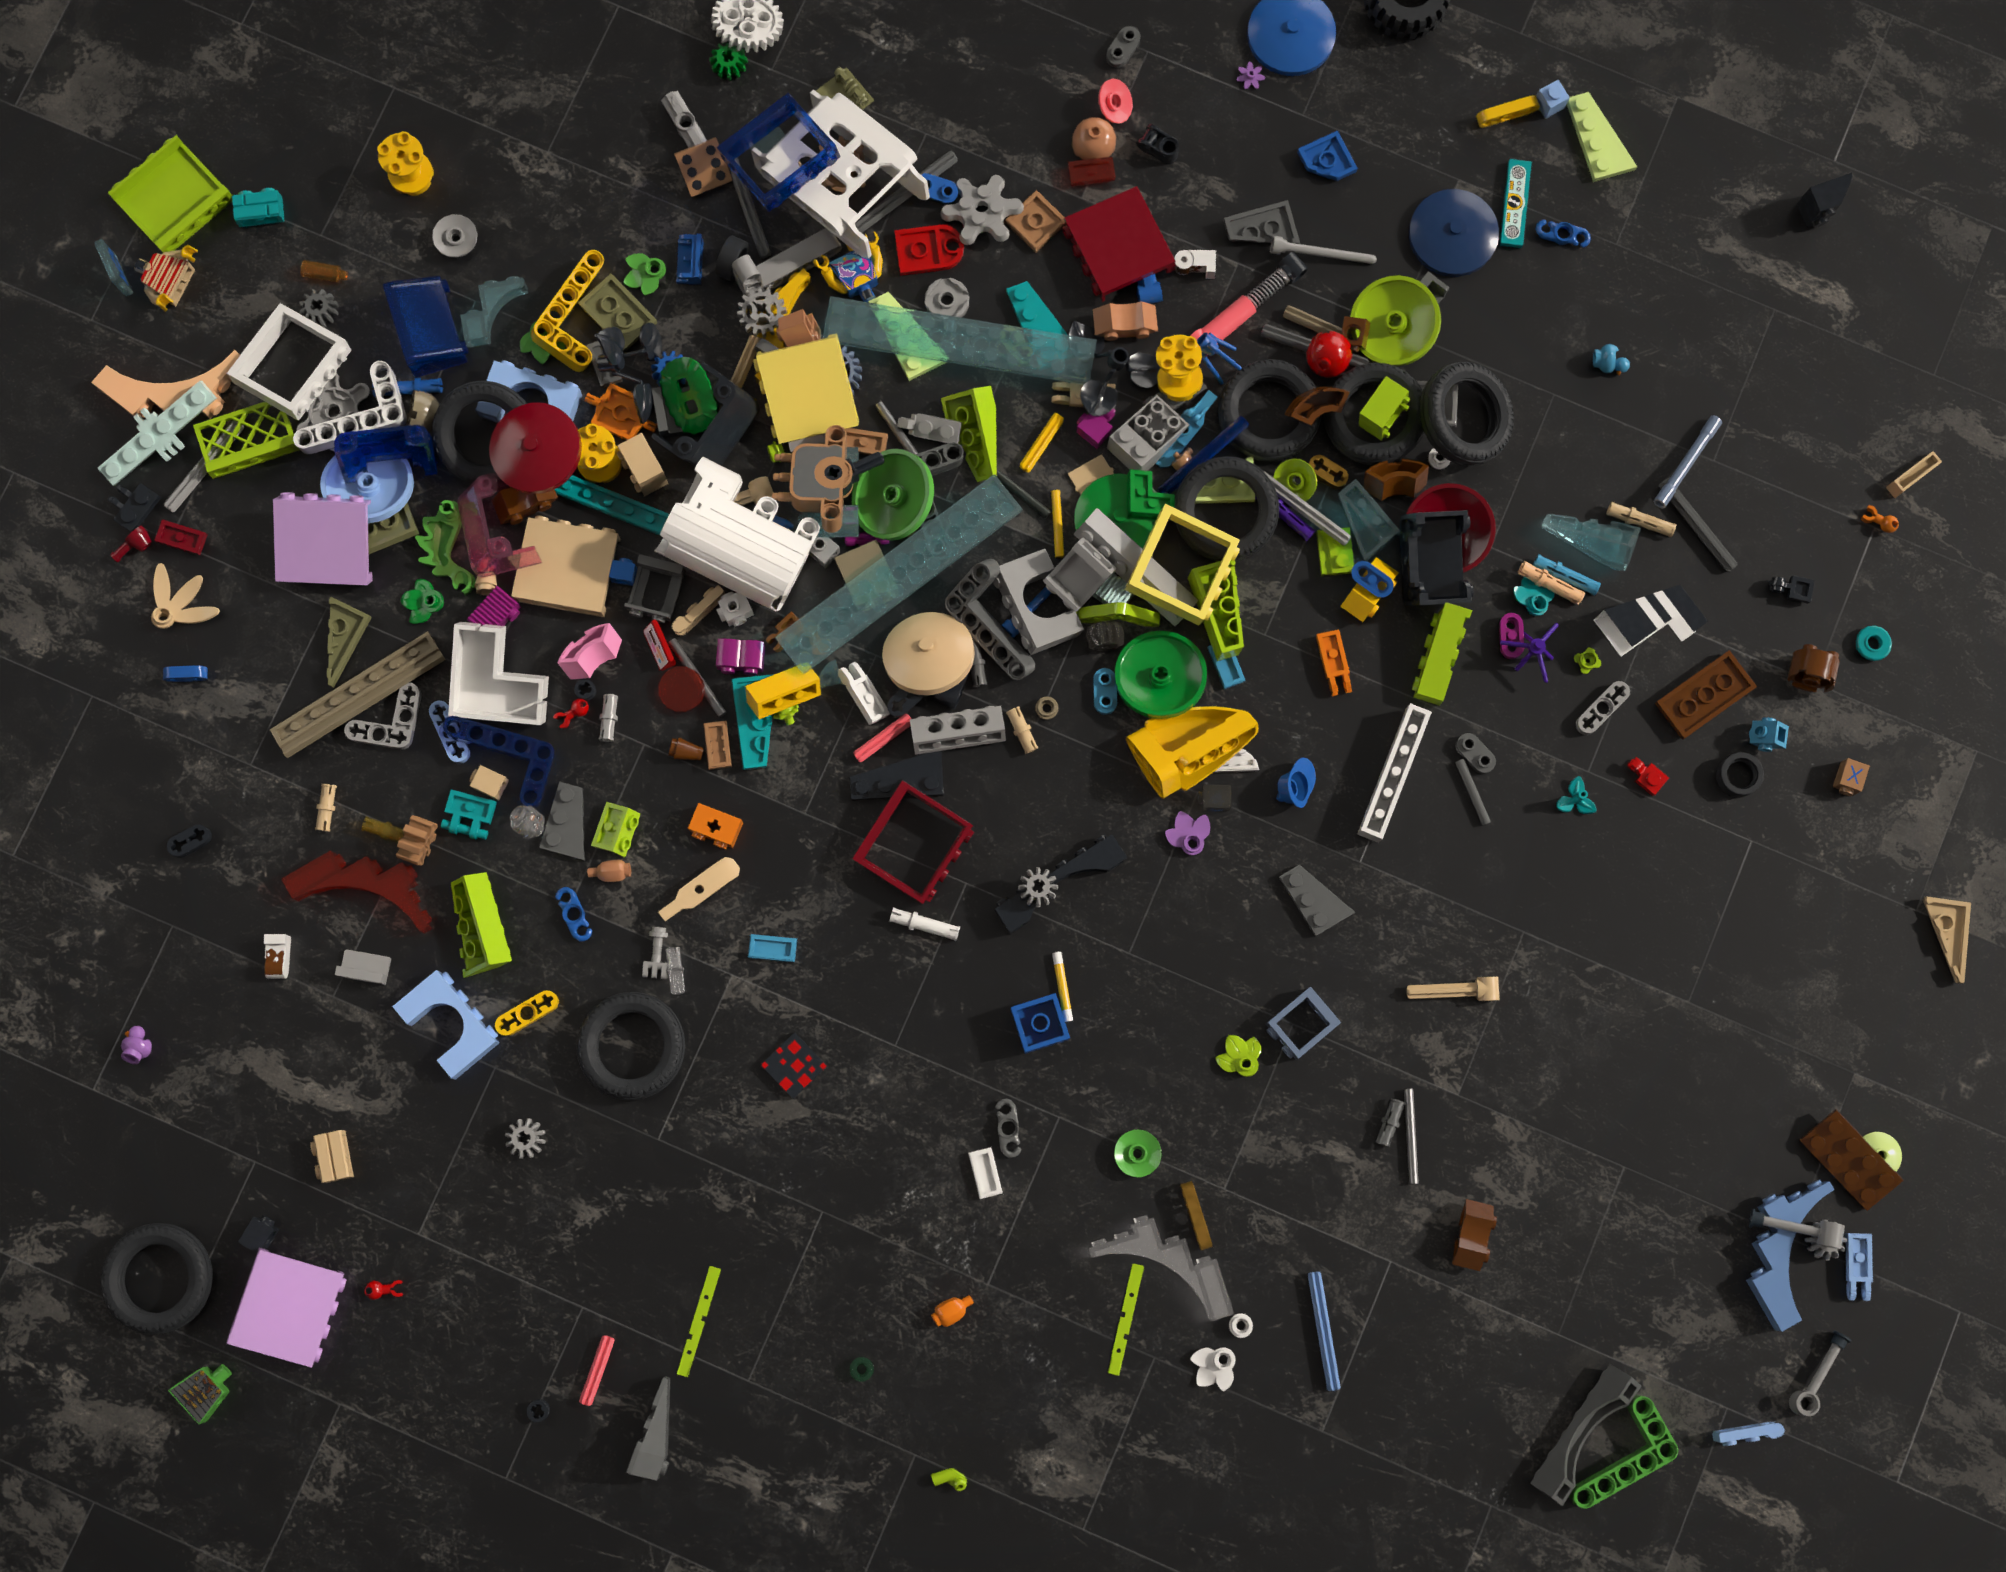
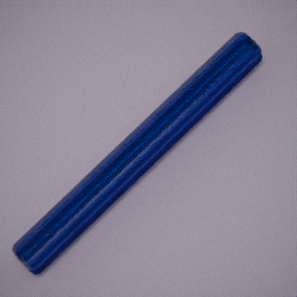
M1242 416L1237 418L1160 485L1157 491L1159 493L1171 494L1180 486L1183 479L1192 469L1210 460L1249 426L1246 419Z

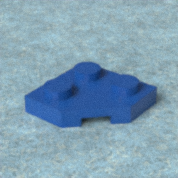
M1338 131L1309 143L1297 151L1308 172L1335 181L1357 172L1358 169Z

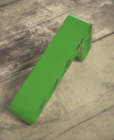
M1635 1395L1629 1406H1627L1630 1415L1647 1444L1575 1484L1574 1489L1569 1495L1570 1501L1581 1508H1589L1668 1464L1677 1457L1678 1447L1651 1399ZM1643 1400L1645 1409L1643 1412L1638 1413L1636 1404L1638 1401ZM1651 1422L1657 1424V1431L1654 1434L1648 1432V1425ZM1667 1443L1669 1452L1667 1455L1662 1456L1660 1447ZM1643 1455H1647L1649 1463L1646 1467L1642 1468L1639 1460ZM1626 1466L1628 1475L1625 1479H1621L1619 1477V1470ZM1605 1478L1608 1486L1605 1490L1600 1491L1598 1482ZM1581 1490H1585L1587 1498L1584 1502L1580 1503L1577 1499V1494Z

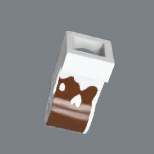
M1182 250L1175 255V271L1178 274L1187 275L1190 272L1206 273L1205 279L1215 278L1216 250Z
M264 934V944H266V978H287L289 973L291 936L286 934Z

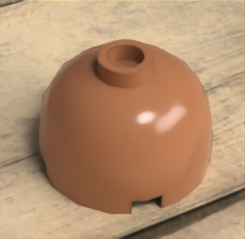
M1091 117L1077 125L1073 133L1072 148L1075 155L1083 159L1084 162L1088 164L1105 162L1115 150L1116 135L1113 127L1107 121Z

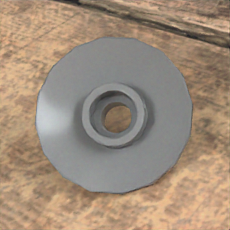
M452 214L443 217L437 222L433 229L432 238L435 247L441 254L458 258L468 254L474 248L477 242V231L469 218L463 215ZM455 236H459L460 240L454 242L453 238Z

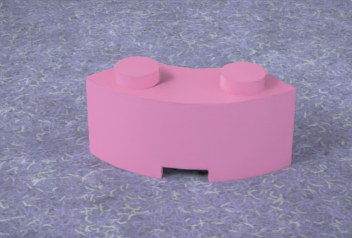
M610 623L588 629L584 632L586 634L575 644L572 641L565 648L558 660V664L570 680L590 678L600 664L617 657L622 639Z

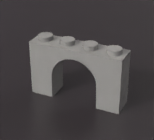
M1046 549L1000 565V573L993 581L995 587L999 588L1002 594V602L1009 609L1012 615V623L1019 630L1022 636V644L1025 649H1028L1030 655L1076 638L1084 630L1074 610L1056 617L1042 618L1033 614L1025 605L1023 599L1024 587L1046 578L1055 568Z

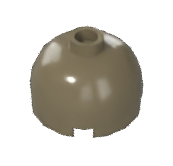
M414 390L409 404L410 410L407 414L405 433L413 436L429 435L432 433L433 420L439 403L431 394Z

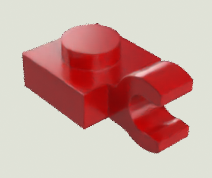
M1637 757L1632 759L1627 765L1630 770L1639 776L1635 782L1652 796L1656 795L1669 779L1654 764L1650 763L1646 767Z

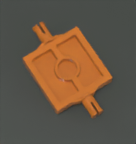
M612 383L609 384L606 393L601 398L590 393L585 397V402L596 406V413L591 424L602 426L611 434L626 441L636 436L642 427L654 433L658 427L657 423L649 420L641 424L634 403L633 393Z

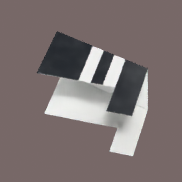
M1681 585L1605 609L1594 619L1620 656L1626 654L1667 624H1669L1682 642L1708 622Z

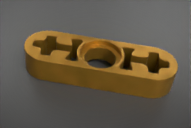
M1192 1181L1180 1184L1200 1250L1213 1247Z

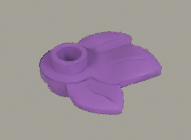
M1180 811L1175 819V829L1165 831L1166 838L1171 845L1181 847L1186 854L1197 855L1202 851L1204 839L1210 833V822L1206 815H1202L1194 821L1188 814ZM1190 840H1194L1197 843L1195 848L1189 847L1188 842Z

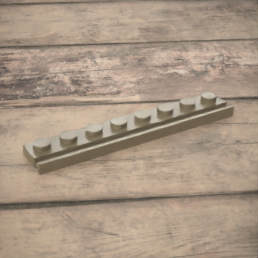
M427 631L276 725L270 731L282 749L283 754L289 758L446 659Z

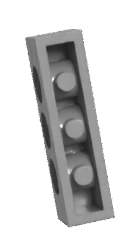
M987 706L983 709H966L956 713H941L936 716H920L916 719H910L915 755L1006 741L1001 706Z

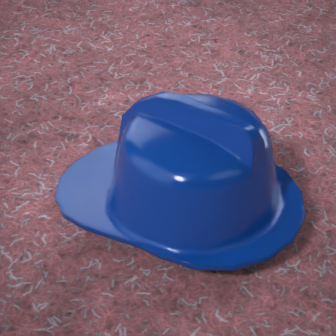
M1298 759L1291 771L1279 778L1278 794L1276 797L1278 801L1294 804L1298 808L1306 805L1316 780L1315 768L1309 759Z

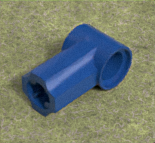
M1155 274L1137 281L1136 290L1139 302L1143 301L1153 304L1163 301L1161 286L1157 282Z

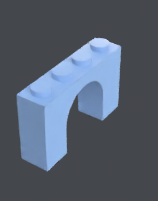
M504 360L501 363L493 362L487 381L503 384L516 393L528 388L540 390L548 397V404L564 411L572 421L583 396L578 385L566 381L564 384L558 382L553 376L545 374L543 377L537 375L532 369L526 367L519 369L514 364ZM479 401L476 407L479 417L499 423L505 413L501 407L490 402Z
M436 970L392 1007L405 1023L413 1026L429 1011L438 1006L448 1005L457 1009L464 1023L463 1034L451 1049L437 1059V1062L452 1079H457L499 1044L496 1039L498 1034L490 1025L487 1027L481 1021L484 1017L475 1007L473 1009L470 1008L466 1003L469 999L463 991L455 990L452 986L454 981L447 972L442 974Z

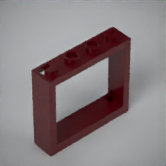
M902 780L852 859L924 904L925 900L930 902L937 892L934 889L938 881L943 882L949 873L946 867L950 861L955 863L962 851L959 850L962 842L968 843L974 834V831L971 830L973 825ZM907 792L963 827L922 894L865 859Z

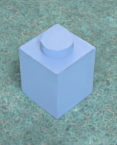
M1559 80L1543 87L1536 95L1540 105L1539 109L1545 119L1564 109L1570 98Z

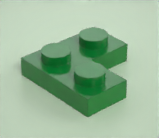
M1129 470L1128 515L1158 517L1160 510L1165 504L1174 508V494L1152 492V471Z

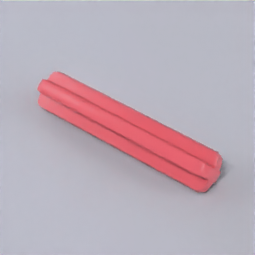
M908 714L903 715L855 750V758L859 762H863L911 726L910 716Z
M604 1335L600 1340L579 1400L583 1405L591 1406L615 1341L610 1336Z

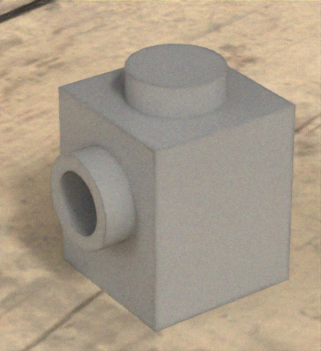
M819 530L809 555L826 569L840 553V547Z

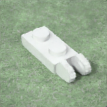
M856 662L849 664L850 673L844 667L838 669V676L841 682L846 685L847 690L869 725L890 714L869 677L864 674Z

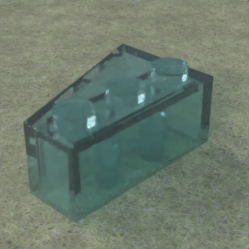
M1357 479L1338 493V499L1363 561L1371 559L1400 534L1397 526Z

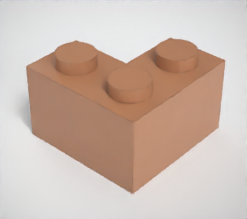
M802 309L778 318L777 336L781 342H785L786 347L821 339V329L812 313L806 315Z

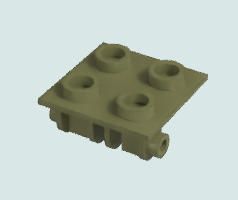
M837 68L834 72L836 76L816 90L821 96H828L831 99L839 92L862 110L874 102V99L848 68Z

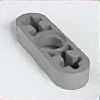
M1617 681L1610 685L1577 719L1576 729L1583 735H1590L1596 731L1629 697V686L1622 681ZM1621 688L1623 690L1622 696L1619 695L1613 701L1609 699L1616 692L1615 689ZM1599 702H1604L1608 705L1609 711L1607 714L1598 712L1597 704ZM1594 715L1596 719L1590 724L1592 729L1590 727L1585 729L1583 727V720L1587 721Z

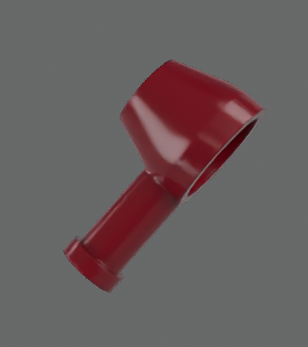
M143 526L137 527L110 556L116 562H119L132 547L141 552L147 549L152 541Z

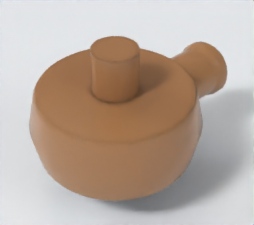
M1187 448L1181 454L1175 452L1173 456L1176 459L1172 462L1173 468L1177 471L1183 467L1188 470L1191 467L1188 462L1192 458L1193 450Z

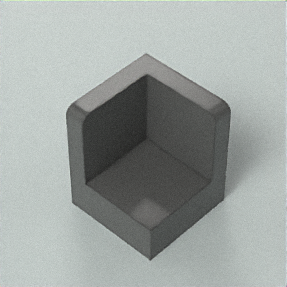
M1429 271L1420 281L1432 292L1438 304L1449 290L1447 285Z

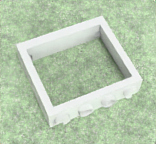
M280 303L229 369L227 375L235 385L299 421L306 411L308 412L315 398L321 395L327 382L335 376L342 362L347 360L346 357L351 352V349L345 339ZM292 321L331 343L333 346L293 400L289 402L249 379V376Z

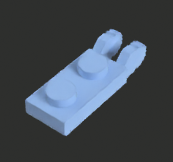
M1845 1233V1238H1847L1848 1300L1856 1299V1281L1862 1282V1299L1870 1301L1871 1282H1873L1872 1234Z
M1764 1422L1716 1430L1712 1432L1713 1440L1722 1443V1446L1737 1444L1736 1440L1745 1439L1746 1442L1759 1441L1760 1436L1763 1435L1771 1439L1782 1437L1784 1435V1426L1775 1422Z

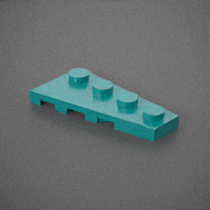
M1028 281L1007 288V295L1028 345L1033 351V357L1039 371L1076 358L1070 351L1068 334Z
M772 675L734 678L731 680L743 770L767 767L773 717L769 715L758 719L747 703L745 686Z

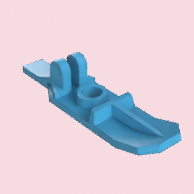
M1208 390L1195 407L1186 409L1181 415L1189 424V430L1187 433H1182L1155 463L1158 467L1168 468L1176 459L1173 454L1175 452L1180 454L1202 427L1206 411L1217 399V396Z

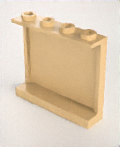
M543 516L528 517L511 597L516 602L605 617L606 607L604 605L610 581V569L612 560H614L617 542H620L621 538L618 533H615V530L610 528L597 530L588 524L574 526L565 520L552 522Z

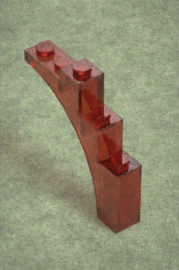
M330 850L282 878L292 899L296 901L333 889L369 891L383 896L398 905L411 918L420 932L425 934L432 930L429 924L432 922L430 915L426 910L422 911L418 903L421 900L416 891L410 890L418 885L415 880L418 875L412 865L407 866L401 862L380 874L382 869L376 859L372 861V859L366 856L344 869L347 865L341 854L337 855Z

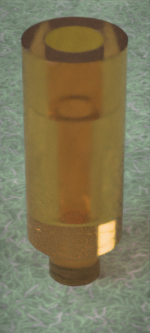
M303 260L301 265V276L333 282H339L340 279L347 280L348 271L341 270L340 266Z

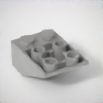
M1156 395L1109 437L1107 449L1129 470L1148 471L1186 430L1189 424Z

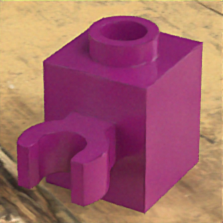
M1113 408L1109 413L1099 417L1084 413L1077 421V433L1098 449L1112 433L1113 426L1108 422L1115 416L1116 410Z

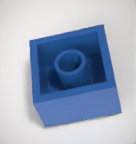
M1056 993L1011 1007L1024 1054L1070 1039Z

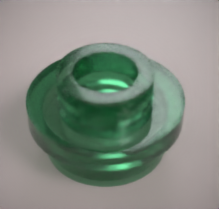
M856 1358L850 1365L851 1376L857 1381H866L873 1375L874 1366L868 1358ZM861 1364L865 1365L867 1369L864 1374L859 1373L857 1370Z

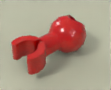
M576 699L571 704V709L565 713L558 712L553 718L566 717L564 723L559 726L565 729L569 726L572 718L586 715L589 705L584 699Z
M396 1280L392 1284L382 1285L379 1281H370L365 1286V1295L372 1300L379 1299L383 1294H392L395 1297L403 1296V1293H396L394 1290H391L396 1284H402L403 1281ZM368 1287L372 1288L371 1294L366 1292Z

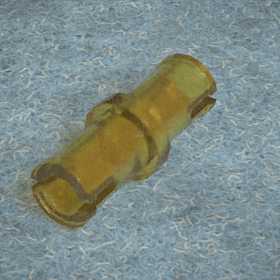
M366 816L364 819L366 823L363 822L362 831L379 835L384 840L388 838L398 842L404 837L403 829L393 826L388 821L384 823Z

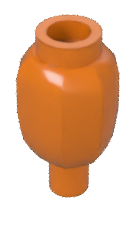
M970 1295L963 1299L950 1298L937 1305L935 1313L931 1314V1317L937 1327L941 1325L948 1327L964 1316L966 1308L974 1304Z

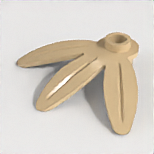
M160 563L157 565L153 583L157 608L151 614L154 626L165 629L172 626L174 622L185 624L199 623L219 614L220 610L216 607H194L182 610L198 593L203 581L201 575L189 580L170 601L171 590L167 570L164 564ZM162 616L167 617V619L164 621L159 620V618Z

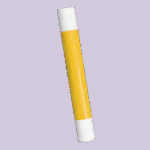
M1061 952L1052 953L1062 1014L1065 1022L1073 1021L1062 954Z

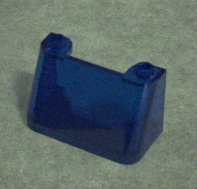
M441 276L391 281L383 284L406 363L415 378L467 362L466 354H469L465 340L460 341L447 301V293L450 292L446 279L442 280Z
M421 425L344 432L335 438L334 452L345 484L357 483V475L361 471L363 473L368 472V463L412 458L413 466H421L425 471V475L437 474L436 450L433 437Z

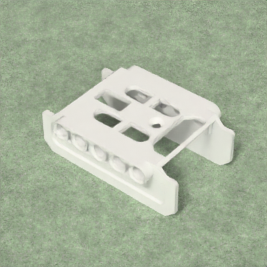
M812 90L810 97L813 109L767 154L762 153L756 147L751 150L755 167L767 181L863 258H870L872 255L869 240L859 232L855 222L897 181L920 200H928L930 196L927 180L912 165L917 160L913 150L843 94L838 92L831 99L828 96H821L815 90ZM833 129L840 136H843L845 140L851 141L843 147L829 135V132ZM810 130L816 132L832 145L822 157L800 141ZM863 144L864 155L874 163L870 165L865 164L852 153ZM802 157H810L822 166L823 169L815 177H812L799 167L798 162ZM880 167L893 179L857 214L849 207V197ZM853 171L858 173V176L855 178L850 175ZM832 174L846 186V191L842 195H834L821 183Z

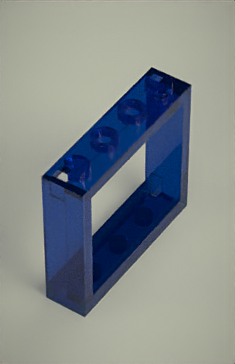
M789 93L717 146L723 161L769 212L780 206L785 199L797 193L802 186L815 179L819 173L828 166H832L841 157L835 143ZM794 115L824 149L764 194L738 165L735 159Z

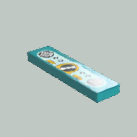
M1509 159L1499 246L1523 247L1531 161Z

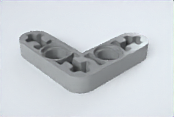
M407 683L399 689L392 726L352 720L344 728L345 735L351 741L394 749L408 748L413 741L421 701V690L413 683ZM410 688L416 693L415 696L410 697L409 703L414 705L413 708L408 705H402L403 702L405 704L408 703V697L405 695V692H409ZM404 710H409L412 713V717L408 722L400 720V714ZM356 725H358L360 730L367 731V739H365L366 735L362 733H357L356 737H354V734L350 732L351 729H355ZM376 729H383L385 732L384 738L380 741L373 739V732ZM390 730H392L391 734L393 736H401V733H403L407 738L406 741L404 740L399 744V741L390 738Z

